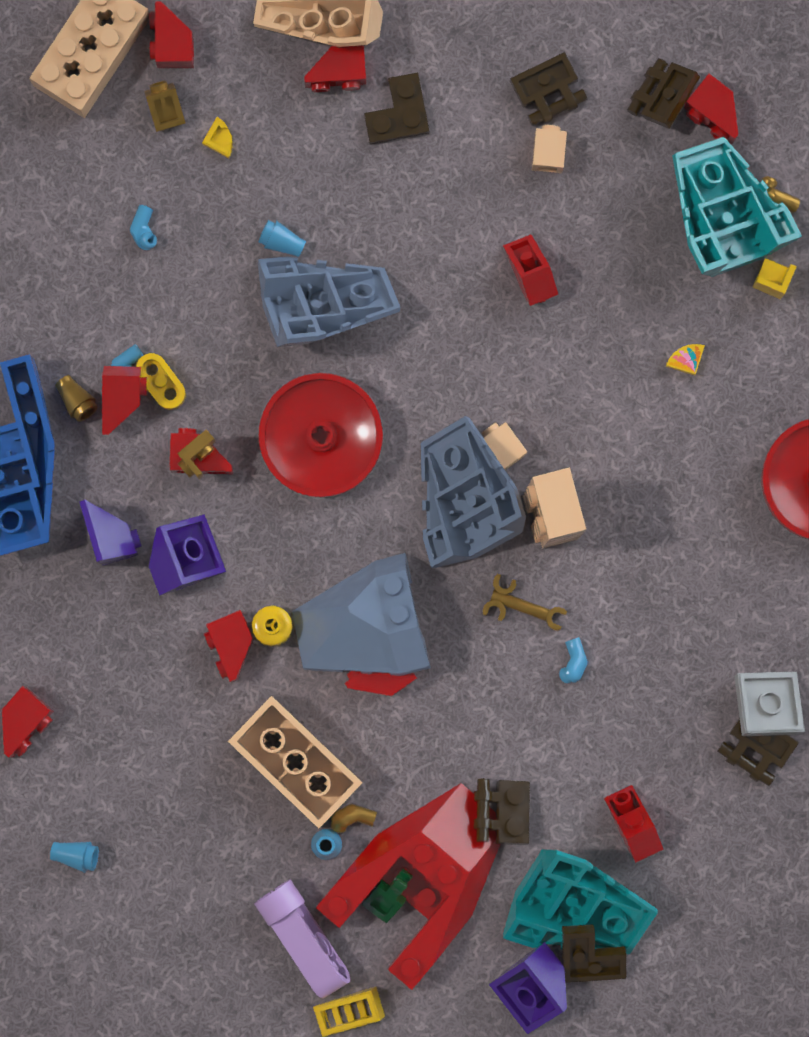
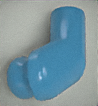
M139 205L130 226V233L138 247L143 250H150L157 244V237L153 235L148 226L153 209Z
M134 344L114 358L111 366L131 367L132 364L143 356V353Z
M580 637L565 642L570 660L566 667L560 669L559 676L561 681L566 684L579 681L588 664Z

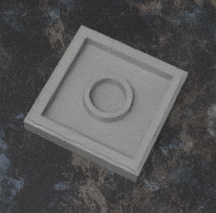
M797 672L737 673L734 676L742 736L801 735L805 732Z

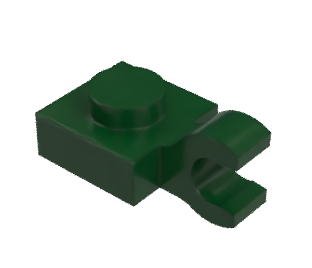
M402 869L390 885L381 880L365 898L362 906L387 924L405 903L407 898L402 895V892L407 888V883L413 876Z

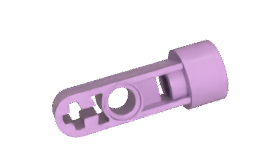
M289 879L276 887L275 891L272 890L257 900L254 905L267 925H271L317 996L324 999L350 982V974L305 906V900L292 880Z

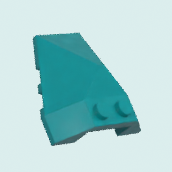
M725 137L677 152L672 156L688 247L703 275L714 277L761 260L802 237L789 209L783 202L778 204L770 198L767 192L768 185L763 180L759 182L747 169L750 165Z
M542 849L515 891L504 928L503 939L531 948H537L545 942L550 945H561L562 950V926L594 924L595 948L625 947L626 954L630 955L658 912L657 908L587 860L558 850Z

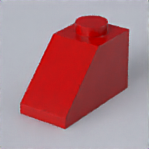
M531 234L503 245L521 291L530 306L545 302L549 298L559 295L550 265Z
M104 366L102 373V435H109L140 406L141 396H147V377H141V367Z
M179 428L178 433H171V473H185L178 465L182 459L177 453L200 435L197 434V429ZM213 445L211 446L214 450L202 461L196 458L193 461L203 474L233 475L234 468Z

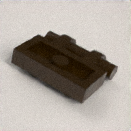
M565 52L510 78V83L522 107L524 108L533 103L537 107L538 111L527 115L532 126L544 122V124L553 120V116L567 109L570 112L578 108V104L588 100L583 89L572 94L569 88L570 85L578 82V77ZM559 91L562 99L547 105L544 98Z
M658 58L653 67H649L644 74L646 79L640 89L635 90L630 98L632 102L627 111L637 116L642 107H644L641 112L644 119L670 129L699 81L700 76L696 71L671 62L667 71L664 72L668 63ZM658 84V86L656 87L655 91L651 96L650 94L652 90L654 89L655 85Z
M739 717L729 732L730 735L739 740L733 748L723 741L717 752L726 757L725 761L732 766L736 764L750 774L749 777L754 781L758 782L760 780L767 786H770L776 776L766 769L770 763L782 769L799 742L789 735L742 736ZM747 747L762 756L758 763L743 755Z
M477 779V791H474V801L477 802V819H474V830H477L476 842H489V831H496V844L528 845L530 782L499 780L496 784V792L490 791V779ZM489 803H496V820L489 819Z

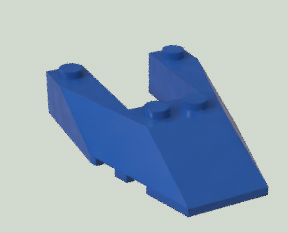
M30 354L0 362L16 421L15 423L0 426V556L49 543L55 442L36 363Z

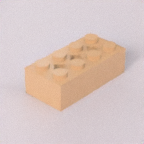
M80 0L29 79L33 86L85 118L150 20L148 8L135 0ZM103 19H112L113 23L111 25L106 23L103 26L101 23ZM95 43L96 49H89L86 52L85 46ZM78 68L80 73L78 76L75 74L69 76L68 72L70 70Z
M570 467L532 477L526 492H524L523 500L527 513L533 512L535 520L531 525V530L535 543L541 542L543 549L579 539L585 532L586 526Z
M273 696L228 741L318 828L363 783ZM278 732L281 735L279 739L281 742L280 747L272 746L268 748L265 744L268 742L265 738L268 733L275 735ZM291 754L295 757L299 754L303 756L304 760L302 763L304 767L301 770L298 768L291 770L288 767V764L291 763L288 760ZM313 776L316 778L324 776L327 781L324 784L327 788L325 791L318 789L314 792L310 788L313 785L310 782Z

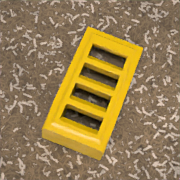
M377 987L313 1006L322 1037L381 1021L385 1017ZM367 998L371 1011L370 1015H367L363 999ZM352 1002H356L360 1014L358 1019H355L351 1006ZM343 1005L348 1022L343 1023L338 1006ZM328 1009L332 1010L336 1026L330 1028L326 1024L327 1020L330 1026L326 1013Z

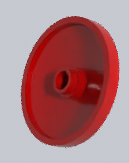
M313 373L289 381L271 397L260 420L259 445L267 467L284 486L305 496L332 497L352 490L372 472L379 459L383 445V427L374 402L360 386L338 375Z
M809 419L791 426L774 441L766 454L761 474L763 496L772 515L788 531L808 540Z

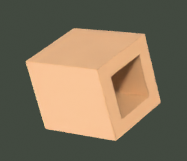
M544 125L542 129L536 128L532 171L563 172L567 131H560V127L554 125Z
M496 422L482 432L484 440L505 470L527 455V450L506 422L501 426Z

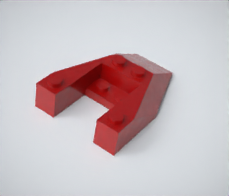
M462 783L378 833L316 906L317 910L340 928L380 880L390 885L402 869L410 873L413 877L407 883L408 886L402 892V895L407 898L406 901L428 920L388 966V970L411 990L429 971L472 917L500 847V844H496V831H489V842H476L477 830H474V819H477V802L474 801V793ZM489 807V819L496 820V812Z

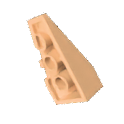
M257 0L253 24L258 28L337 47L368 45L380 37L383 10L378 0Z

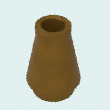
M70 375L64 376L55 384L71 418L82 422L96 412L98 408L95 404L96 399L77 384Z

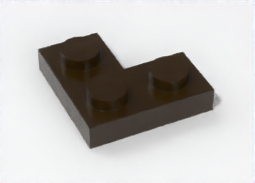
M418 72L388 78L393 108L364 113L369 144L429 134L430 130Z
M594 924L562 926V959L565 970V983L626 979L625 947L595 948Z

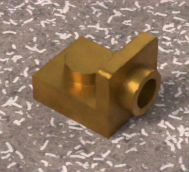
M159 81L149 86L150 89L144 91L156 132L185 124L174 83L167 84V81Z
M207 429L177 453L182 459L178 465L189 478L195 474L200 480L204 476L193 461L196 458L202 461L214 450L211 445L216 441Z

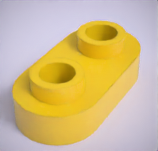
M154 353L143 355L138 360L136 367H141V377H147L148 391L162 408L167 410L179 408L186 399V391L180 380L161 356ZM156 365L158 372L152 376L148 375V366ZM169 389L176 391V397L173 400L165 398V392Z

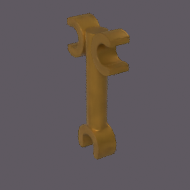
M497 574L494 577V591L490 601L483 607V615H487L490 607L496 606L500 610L498 621H502L506 615L504 607L506 606L546 621L552 630H561L562 626L554 624L552 616L555 613L566 615L567 611L564 608L554 607L550 610L511 596L509 594L514 591L516 580L512 579L510 587L503 589L499 586L501 575Z

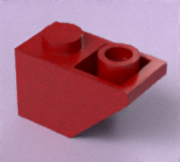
M155 1V11H150L149 17L150 30H155V41H150V60H155L157 68H194V37L192 31L161 1Z
M364 45L331 46L304 76L305 88H311L312 92L316 93L330 91V86H342V90L345 91L359 90L360 85L366 84Z
M709 73L686 101L684 109L687 110L686 115L691 121L698 125L704 123L711 129L710 134L713 138L725 137L732 145L739 135L734 94L732 90Z
M241 610L206 624L208 632L204 633L210 650L216 648L220 660L216 661V665L222 679L228 677L231 683L238 680L254 641Z
M350 671L346 674L349 680L344 684L351 690L392 697L415 681L417 677L414 673L397 676L390 675V673L372 672V674H363L361 671Z
M22 686L2 708L4 754L8 758H13L15 755L21 757L32 745L29 741L36 731L41 734L53 721L49 716L54 711L25 686Z
M632 785L604 798L635 863L664 850L655 825Z

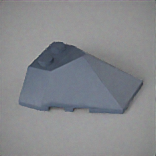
M297 257L258 259L262 306L277 347L309 344L400 312V304L385 268L346 263L345 269L327 267V261L317 260L316 265L298 263Z
M464 416L421 442L422 482H427V500H422V510L427 511V529H423V541L431 568L478 558L523 532L526 515L518 489L469 417Z
M406 553L372 562L292 611L304 670L343 672V670L361 671L363 674L379 672L401 676L431 668L425 639L418 623L410 586L412 579Z

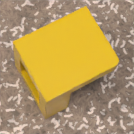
M765 258L753 288L781 299L786 293L797 266L790 264L787 268Z

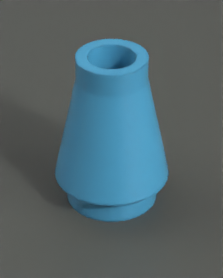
M270 220L267 221L258 240L259 243L264 245L265 249L291 254L296 257L300 256L306 243L305 240L298 237L277 220L275 223Z
M322 829L313 836L311 849L315 856L322 860L334 859L342 849L341 837L331 829ZM322 840H330L332 848L327 851L322 850L320 844Z
M54 842L50 851L51 860L58 861L84 873L87 870L94 871L99 857L98 846H93L91 842Z

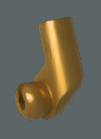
M769 176L761 179V181L763 180L768 185L767 192L775 203L780 204L783 202L791 213L797 211L800 204L798 198L775 189L777 186L776 179Z
M349 804L332 815L331 828L337 833H343L348 826L356 821L373 827L377 812L355 804Z

